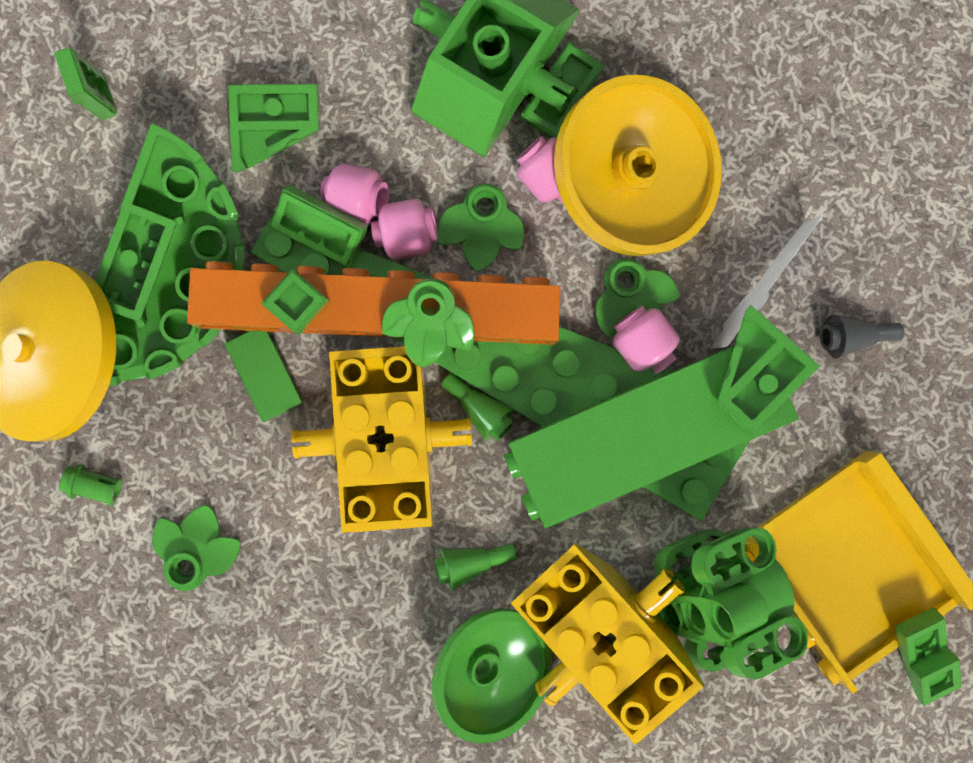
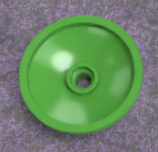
M508 608L491 609L469 618L446 641L434 667L432 699L439 719L453 734L472 743H491L512 735L531 719L546 695L545 692L541 697L539 696L535 683L552 670L551 649L516 610Z

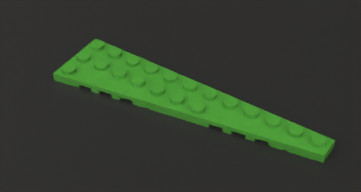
M274 215L271 216L250 253L270 265L278 266L279 270L284 273H288L291 269L297 272L298 266H315L324 268L325 275H342V269L348 268L270 228ZM359 249L354 263L349 267L369 270V277H387L388 271L401 270L414 272L415 279L433 278L362 249ZM559 327V341L555 345L474 341L469 351L459 350L446 345L444 353L435 362L542 427L672 371L665 368L655 374L650 368L643 372H635L617 349L562 327ZM395 338L404 344V338ZM749 441L643 487L702 521Z

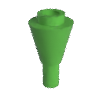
M450 373L443 380L441 386L461 403V408L467 417L471 418V423L484 442H487L492 437L499 441L513 426L514 421L510 416L514 409L475 389H470L453 373Z
M513 543L488 550L485 548H440L441 558L434 559V564L440 585L448 584L452 592L490 570V567L517 560V555Z

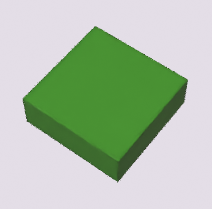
M291 269L261 304L299 336L329 303V300L294 269Z

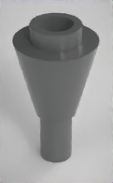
M830 315L820 330V342L823 349L827 350L828 354L835 359L872 346L877 342L901 340L904 336V327L901 323L875 324L838 315Z

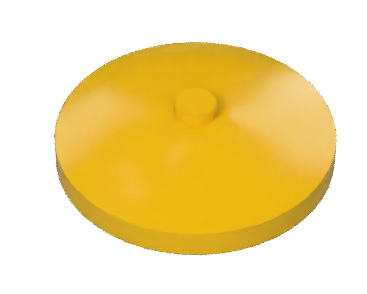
M634 74L615 77L599 84L583 95L572 106L557 136L554 170L563 204L577 226L588 237L611 251L630 256H648L675 249L692 239L704 227L716 206L721 188L722 162L714 130L695 101L681 89L665 80L648 75Z
M35 261L20 266L0 282V430L12 438L23 441L47 442L65 438L79 430L93 416L105 397L113 375L116 358L115 323L105 294L95 280L87 273L67 264L53 261Z

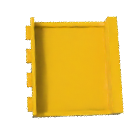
M864 451L758 526L759 528L766 529L775 540L777 549L775 559L783 567L792 586L795 599V617L803 622L807 629L808 645L806 649L814 647L822 660L816 664L833 686L840 683L852 694L858 691L852 680L899 647L895 630L896 625L932 607L942 616L957 605L970 611L973 610V582L880 452ZM750 536L745 543V554L752 562L759 555V545L756 539Z

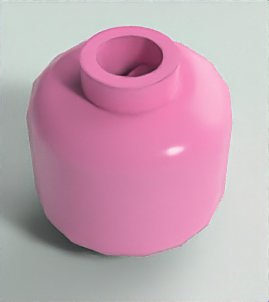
M543 136L538 137L516 159L520 163L517 170L519 180L541 203L550 202L555 198L561 203L563 202L559 194L554 170L557 137H551L547 140Z
M340 164L332 170L329 176L323 179L320 187V197L326 204L369 225L378 217L380 207L388 203L389 188L375 169Z
M417 198L382 205L379 209L378 221L371 222V231L376 248L384 247L386 254L392 260L426 255L431 251L432 242L438 241L437 223L432 206L425 207L424 203Z
M642 305L630 312L614 326L617 333L613 338V345L633 371L643 372L651 368L657 374L676 360L673 351L678 347L680 337L661 310L657 308L646 310Z

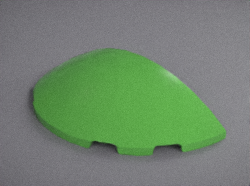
M151 123L122 201L119 217L95 282L100 286L109 302L116 329V358L109 386L119 385L122 381L136 380L144 377L153 379L180 367L185 359L193 355L201 347H206L221 329H200L187 324L190 268L205 269L206 262L215 261L231 263L234 265L233 270L244 271V243H242L238 223L239 216L224 183L218 179L212 169L205 163L204 158L195 149L170 131Z

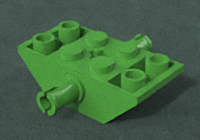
M422 0L420 2V5L425 10L416 8L413 15V23L440 38V41L427 60L411 112L413 115L485 158L524 97L530 93L556 108L560 113L566 110L568 106L565 102L570 103L572 101L576 87L569 85L546 71L544 67L579 15V8L565 0H466L455 16L431 0Z

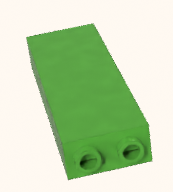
M733 344L510 440L508 445L511 451L503 456L513 479L523 477L529 493L521 496L531 521L540 518L546 529L798 420L799 417L789 398L751 436L716 404L735 346Z

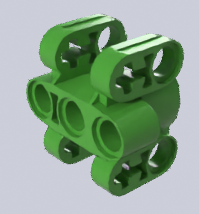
M759 527L743 528L727 535L717 529L700 530L664 546L655 556L654 569L656 575L658 576L664 568H667L674 574V577L671 578L672 581L667 585H671L675 580L679 579L685 588V592L679 594L658 615L677 636L686 638L684 649L696 669L716 672L727 667L728 671L734 676L756 680L771 674L804 654L808 645L807 629L803 622L795 617V599L792 586L783 567L775 559L776 543L773 536L766 529ZM750 536L754 537L759 545V555L753 562L745 554V543ZM710 537H713L715 539L714 541L705 544L707 539H709ZM691 557L692 562L679 566L677 568L678 573L673 572L672 565L677 563V558ZM783 624L788 627L791 636L790 643L784 650L777 643V632ZM707 642L721 645L710 649L707 652L708 658L703 657L702 652L707 649ZM762 648H763V650H764V652H759V651H758V652L754 653V652L756 651V649H762ZM748 655H750V656L747 658V660H748V665H747V664H744V659H743V658H745V657H747Z

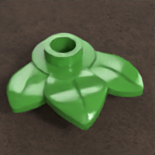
M479 184L471 188L465 196L464 203L446 209L437 229L438 244L453 245L462 243V250L466 260L477 272L484 270L493 263L501 246L506 249L520 250L524 240V227L520 217L507 209L505 195L498 187L491 184ZM482 199H489L494 205L493 210L488 214H482L477 210V204Z
M630 258L618 259L610 264L604 273L603 283L605 292L597 300L595 307L597 324L601 332L609 338L617 333L614 326L636 308L643 305L646 310L651 308L661 310L662 304L678 299L680 294L672 278L662 271L645 270L639 262ZM620 273L631 275L633 284L630 288L624 289L619 286L617 278Z
M428 278L417 282L411 288L407 298L392 302L388 306L382 320V333L391 337H404V347L407 355L419 367H426L436 362L444 353L446 345L459 350L469 351L474 343L475 333L471 315L455 304L452 289L445 282L438 279ZM427 298H434L440 305L435 309H428L422 302Z
M209 505L193 510L180 525L172 520L159 518L153 530L152 545L154 551L164 561V577L177 590H193L200 586L207 576L225 573L239 555L240 540L232 537H219L218 518ZM183 560H188L193 564L194 571L192 575L186 576L180 571V564Z

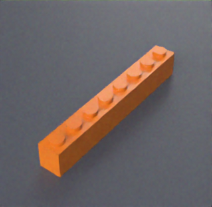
M211 261L205 263V269L190 268L187 324L200 329L294 333L261 304L288 274L279 272L278 266L252 264L251 271L233 270L234 265L231 263ZM298 266L297 273L329 300V303L302 333L391 337L382 333V320L386 309L392 302L407 298L411 288L423 279H415L414 272L401 270L388 271L387 277H369L370 271L365 269L345 268L342 269V275H325L324 268ZM433 274V279L445 282L452 289L455 304L471 315L474 324V341L555 345L559 341L561 286L550 285V279L526 277L523 278V284L505 283V277L499 275H479L478 282L460 281L459 274ZM427 298L422 302L428 309H435L440 305L434 298Z

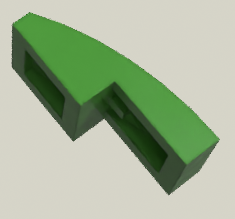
M934 607L895 626L897 641L906 672L914 692L923 706L962 687L960 659L948 648L946 619Z

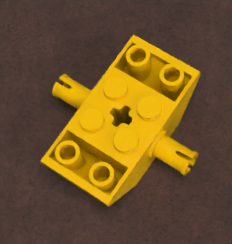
M404 346L329 352L334 424H332L330 429L293 430L291 443H311V445L292 447L293 457L300 459V457L333 455L334 459H336L341 533L432 527L430 452H433V448L472 446V433L453 434V431L471 430V418L431 421V417H427L423 367H419L412 362ZM379 426H384L385 432L394 436V441L386 445V450L380 449L379 443L373 442V434L379 432Z
M575 543L511 602L513 607L561 660L545 677L535 683L539 696L541 697L552 686H555L544 699L548 705L555 706L578 683H581L635 745L704 688L705 685L677 635L658 615L679 594L685 592L681 581L677 579L667 589L663 590L672 581L671 578L674 577V574L669 569L664 568L656 578L638 593L615 567ZM612 633L615 635L616 640L612 643L606 640L604 636Z

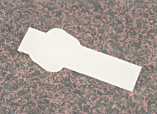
M823 216L805 221L755 288L745 296L724 322V330L710 349L728 347L740 330L746 309L752 305L759 311L769 298L768 291Z

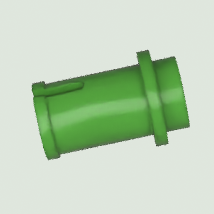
M78 464L76 467L68 466L64 470L59 490L65 492L66 496L71 499L81 496L114 506L116 499H113V497H119L123 482L119 478H111L86 471L84 465Z

